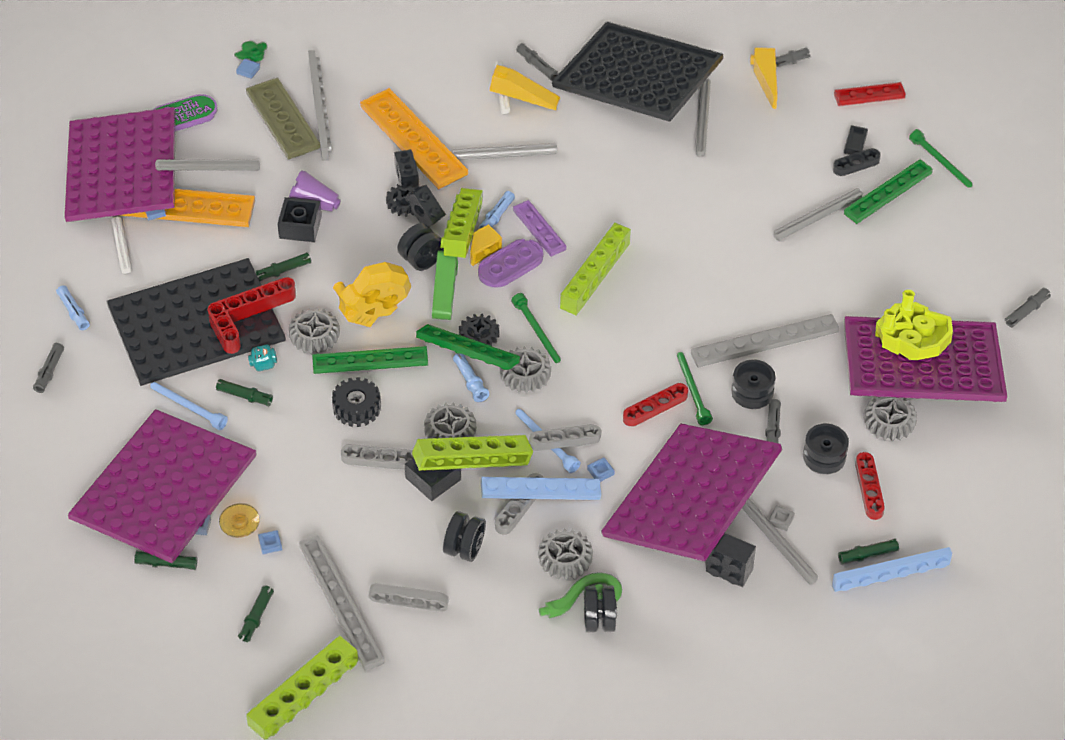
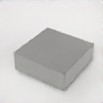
M776 505L769 521L774 527L787 531L795 516V512Z

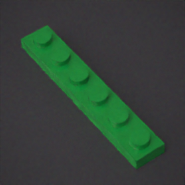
M919 159L844 210V215L858 224L931 175L933 168Z
M429 324L416 331V338L438 345L441 348H447L455 353L464 354L472 359L484 361L486 364L498 366L503 370H510L520 363V356Z
M427 346L312 354L314 374L428 366Z

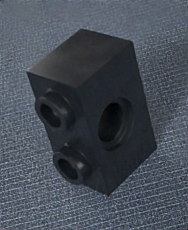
M412 149L394 152L395 170L400 186H403L404 183L407 186L413 183L414 188L419 186V174Z
M427 184L415 188L404 197L420 223L431 226L446 215Z

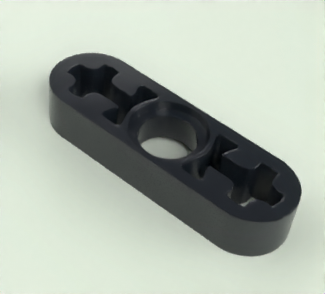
M870 148L839 158L834 161L833 173L837 176H845L876 166L880 162L881 153L877 149ZM858 160L861 164H854L852 161Z

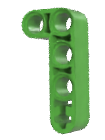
M438 251L432 319L451 320L455 277L458 272V257L444 256V251Z

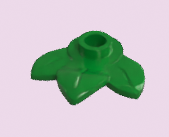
M253 41L244 42L241 45L242 50L236 52L234 56L239 59L249 58L253 62H259L264 58L267 44L265 42L258 44Z

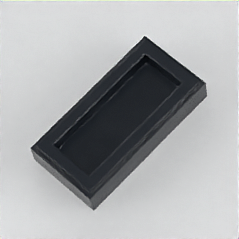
M851 125L843 154L851 155L863 151L868 128Z

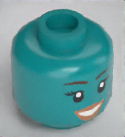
M262 345L252 348L251 355H248L250 367L254 366L256 371L260 372L272 369L275 363H277V356L274 348H271L269 345Z

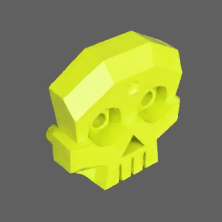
M908 289L904 290L902 293V303H895L890 309H886L884 315L876 322L875 336L881 338L883 348L897 355L900 353L909 360H921L939 356L952 340L953 328L951 317L930 311L928 307L913 302L915 292Z

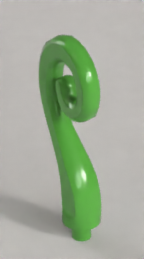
M588 574L579 579L562 598L546 602L545 607L539 608L540 616L547 615L548 618L563 615L573 606L579 595L583 592L584 586L597 584L595 587L598 591V599H601L599 593H601L602 584L614 586L615 599L618 601L622 595V585L611 574Z

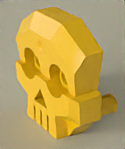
M388 262L365 266L353 284H349L347 287L341 281L333 286V290L340 299L339 309L348 322L366 327H371L378 317L391 315L398 308L397 304L408 296L411 289L409 277L401 266Z

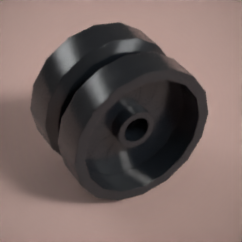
M424 223L415 224L402 235L397 246L400 256L418 271L427 270L437 262L438 251H444V248H441L442 238Z
M756 359L743 361L735 367L731 388L732 397L735 402L748 409H760L767 406L774 395L776 376L773 368L766 362Z
M827 423L818 424L809 429L806 434L803 451L805 464L812 471L820 474H832L842 469L846 462L849 447V438L846 432L836 425Z
M460 511L455 512L445 533L443 542L444 554L453 557L459 554L463 560L474 561L485 535V519L476 516L469 519L468 514Z
M584 586L585 631L597 632L599 619H601L604 632H615L617 601L615 599L614 586H603L601 589V599H598V591L595 586Z

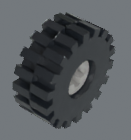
M356 377V380L348 378V382L343 380L341 381V386L337 384L335 391L333 390L332 392L333 413L336 415V419L338 421L341 419V423L344 425L348 422L350 427H353V424L361 427V423H364L366 426L369 424V420L375 421V416L378 417L381 411V396L378 386L375 387V383L372 381L368 383L366 378L361 381L360 377Z

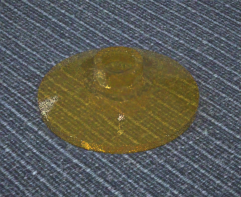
M244 503L233 504L227 507L219 518L221 530L228 536L236 538L252 534L260 523L258 511L251 505Z

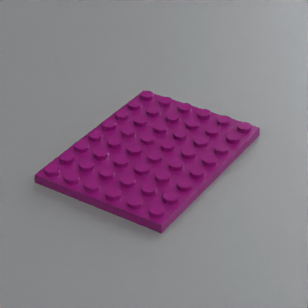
M174 107L69 121L64 215L66 222L175 208V170H156L155 167L156 160H175Z
M845 316L844 328L850 395L993 402L1007 401V390L996 322L952 321L953 334L951 343L939 356L921 360H909L900 353L897 355L882 347L881 338L875 336L876 322L880 319L879 317Z
M155 409L70 510L68 518L173 563L197 533L198 528L204 524L207 516L211 515L257 456L256 450Z
M680 423L601 530V533L606 538L705 562L783 450L782 446L779 443Z

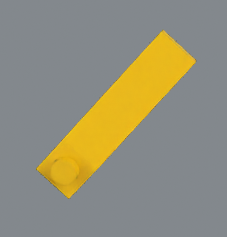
M754 48V55L750 56V65H753L754 74L772 109H776L777 77L775 48Z
M496 65L489 91L552 110L557 109L560 96L514 69Z

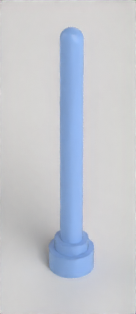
M152 382L150 385L151 389L208 419L212 427L222 430L228 422L227 416L221 413L213 414L156 382Z
M522 409L516 410V415L533 432L543 431ZM561 448L551 449L563 461V467L569 473H574L578 470L581 462L575 456L567 455Z

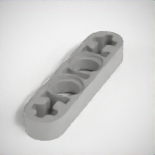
M589 424L535 431L530 434L529 443L532 449L537 451L594 444L600 441L602 430L597 425ZM570 435H577L579 438H573ZM551 437H558L561 440H554Z
M352 444L345 445L341 449L342 461L350 465L405 470V463L408 462L406 461L407 458H413L412 450ZM368 453L375 455L372 459L364 457ZM387 455H391L394 457V459L391 461H386L384 457Z
M532 473L527 478L544 477L541 474ZM510 499L495 520V530L502 535L512 532L536 499ZM511 508H518L520 512L513 514L509 510Z
M378 583L371 585L368 595L372 601L433 611L447 610L449 597L444 593Z

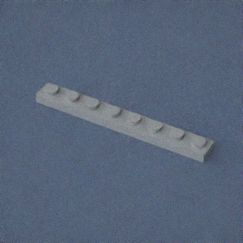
M315 50L308 51L321 156L322 161L329 160V153L332 152L331 142H327V140H330L329 129L326 130V128H329L328 117H324V115H327L326 105H322V103H325V95L321 93V91H324L323 81H319V79H322L321 69L317 68L320 67V58L316 57Z
M829 314L691 349V355L697 368L838 333L839 326L834 316Z
M316 535L300 541L299 546L350 644L357 649L358 659L364 671L384 664V658L319 536Z

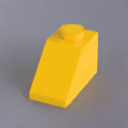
M489 224L474 232L470 250L472 266L502 249V237Z

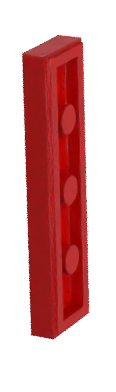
M902 82L834 90L838 106L903 99L906 97Z

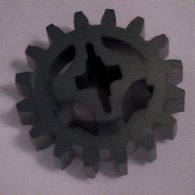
M406 183L403 186L397 184V188L391 187V192L387 191L386 204L387 208L391 209L392 214L398 212V216L404 214L407 217L410 213L414 216V213L404 199L407 194L415 189L413 183L409 186Z
M483 313L480 314V317L473 314V318L467 316L466 321H461L459 335L492 346V342L497 343V338L500 336L499 324H496V319L491 320L490 315L485 318Z

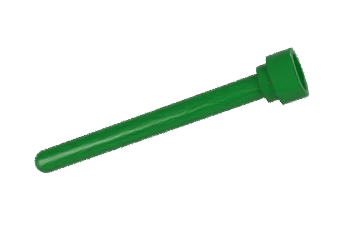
M916 129L910 134L909 140L913 144L921 145L966 187L971 188L973 186V183L925 140L923 132Z
M523 293L514 295L511 299L514 307L522 311L555 363H560V356L529 310L526 296Z
M678 352L677 359L697 408L696 419L698 424L702 426L708 425L713 420L712 414L703 405L684 353Z

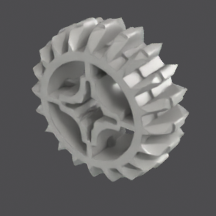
M309 308L307 312L302 310L301 314H296L295 318H292L291 324H289V338L292 344L296 345L297 350L302 349L304 353L309 351L311 354L313 351L320 353V350L327 351L328 347L333 348L334 343H337L340 335V326L336 316H333L331 312L326 313L325 309L319 311L318 308L316 310Z
M524 346L523 349L517 347L515 351L510 350V353L520 356V363L510 370L500 368L501 379L505 385L510 386L511 391L517 389L518 393L521 390L525 391L526 394L528 390L535 392L536 388L541 390L542 385H546L551 377L549 358H546L545 353H541L539 349L534 351L533 347L526 349Z
M874 397L872 401H869L864 411V423H866V429H870L871 434L876 433L877 438L883 437L884 441L890 438L892 442L897 438L901 441L903 437L907 438L909 433H912L917 422V412L914 406L910 405V400L904 401V398Z
M445 402L444 406L438 405L437 409L432 408L430 413H427L424 421V433L427 439L474 437L477 430L473 412H469L468 407L463 408L461 404L455 406L454 402L452 405H447Z
M565 528L563 532H559L556 529L555 534L549 532L548 538L544 537L539 545L538 558L540 566H543L544 572L549 571L550 577L557 575L558 580L561 576L566 581L569 576L574 579L576 574L582 576L584 571H588L589 565L592 563L593 551L591 542H588L586 536L582 537L581 532L574 534L573 529L570 532H567ZM575 549H577L580 552L581 556L577 554V551H575Z

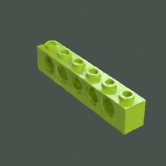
M461 188L460 193L456 194L455 203H453V209L450 212V220L447 221V228H445L444 237L441 239V248H444V256L466 258L482 208L483 190Z
M614 222L562 291L560 309L577 316L629 246L630 228Z
M526 435L417 439L412 451L419 470L527 466L533 454Z
M339 635L246 714L248 726L264 740L276 735L285 723L291 722L298 712L306 709L312 700L317 696H321L333 682H338L347 670H351L356 666L358 662L357 649Z

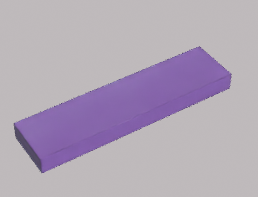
M529 200L513 206L515 214L550 257L566 250L565 243Z

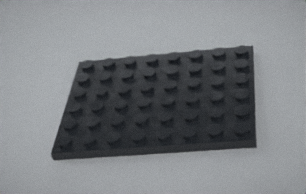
M606 21L552 81V86L670 122L722 62L724 57L723 53Z
M249 258L106 301L140 386L251 352L254 347L262 345L271 346L286 341L285 334L273 309L233 322L239 332L241 345L240 350L233 354L227 353L223 349L210 325L208 306L210 304L262 286Z

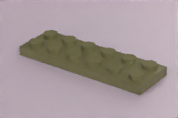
M278 77L246 88V94L288 160L320 149V142Z

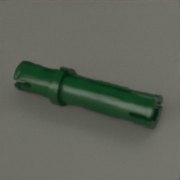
M306 252L277 264L274 262L271 263V266L256 270V275H260L258 277L260 282L273 276L278 277L281 273L311 264V257L308 258L310 255Z
M219 379L218 382L220 383L216 384L217 391L247 399L250 403L257 402L269 407L273 401L272 394L260 392L254 387H244L223 379Z
M894 538L867 546H855L854 549L838 552V559L841 565L853 561L862 562L870 557L899 551V543Z
M136 551L134 563L152 565L155 568L165 566L196 570L198 557L179 555L173 563H170L147 552Z
M262 586L249 615L244 619V625L238 634L239 639H242L244 635L242 640L244 642L251 641L255 629L261 624L260 619L271 596L274 594L272 588L268 592L269 586Z

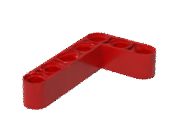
M290 277L281 278L210 304L208 306L209 322L223 349L231 354L240 350L239 332L233 322L293 301L296 298L295 281Z

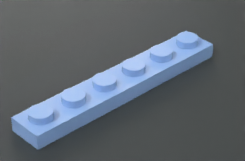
M481 477L482 498L600 500L601 498L600 479Z
M950 547L835 573L832 587L835 592L847 591L858 586H868L875 582H885L892 578L906 577L909 574L918 572L924 573L935 568H944L950 565L952 551Z

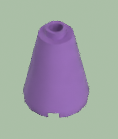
M301 170L296 178L295 186L291 189L289 198L321 201V210L331 212L334 209L337 210L341 202L339 195L306 171Z

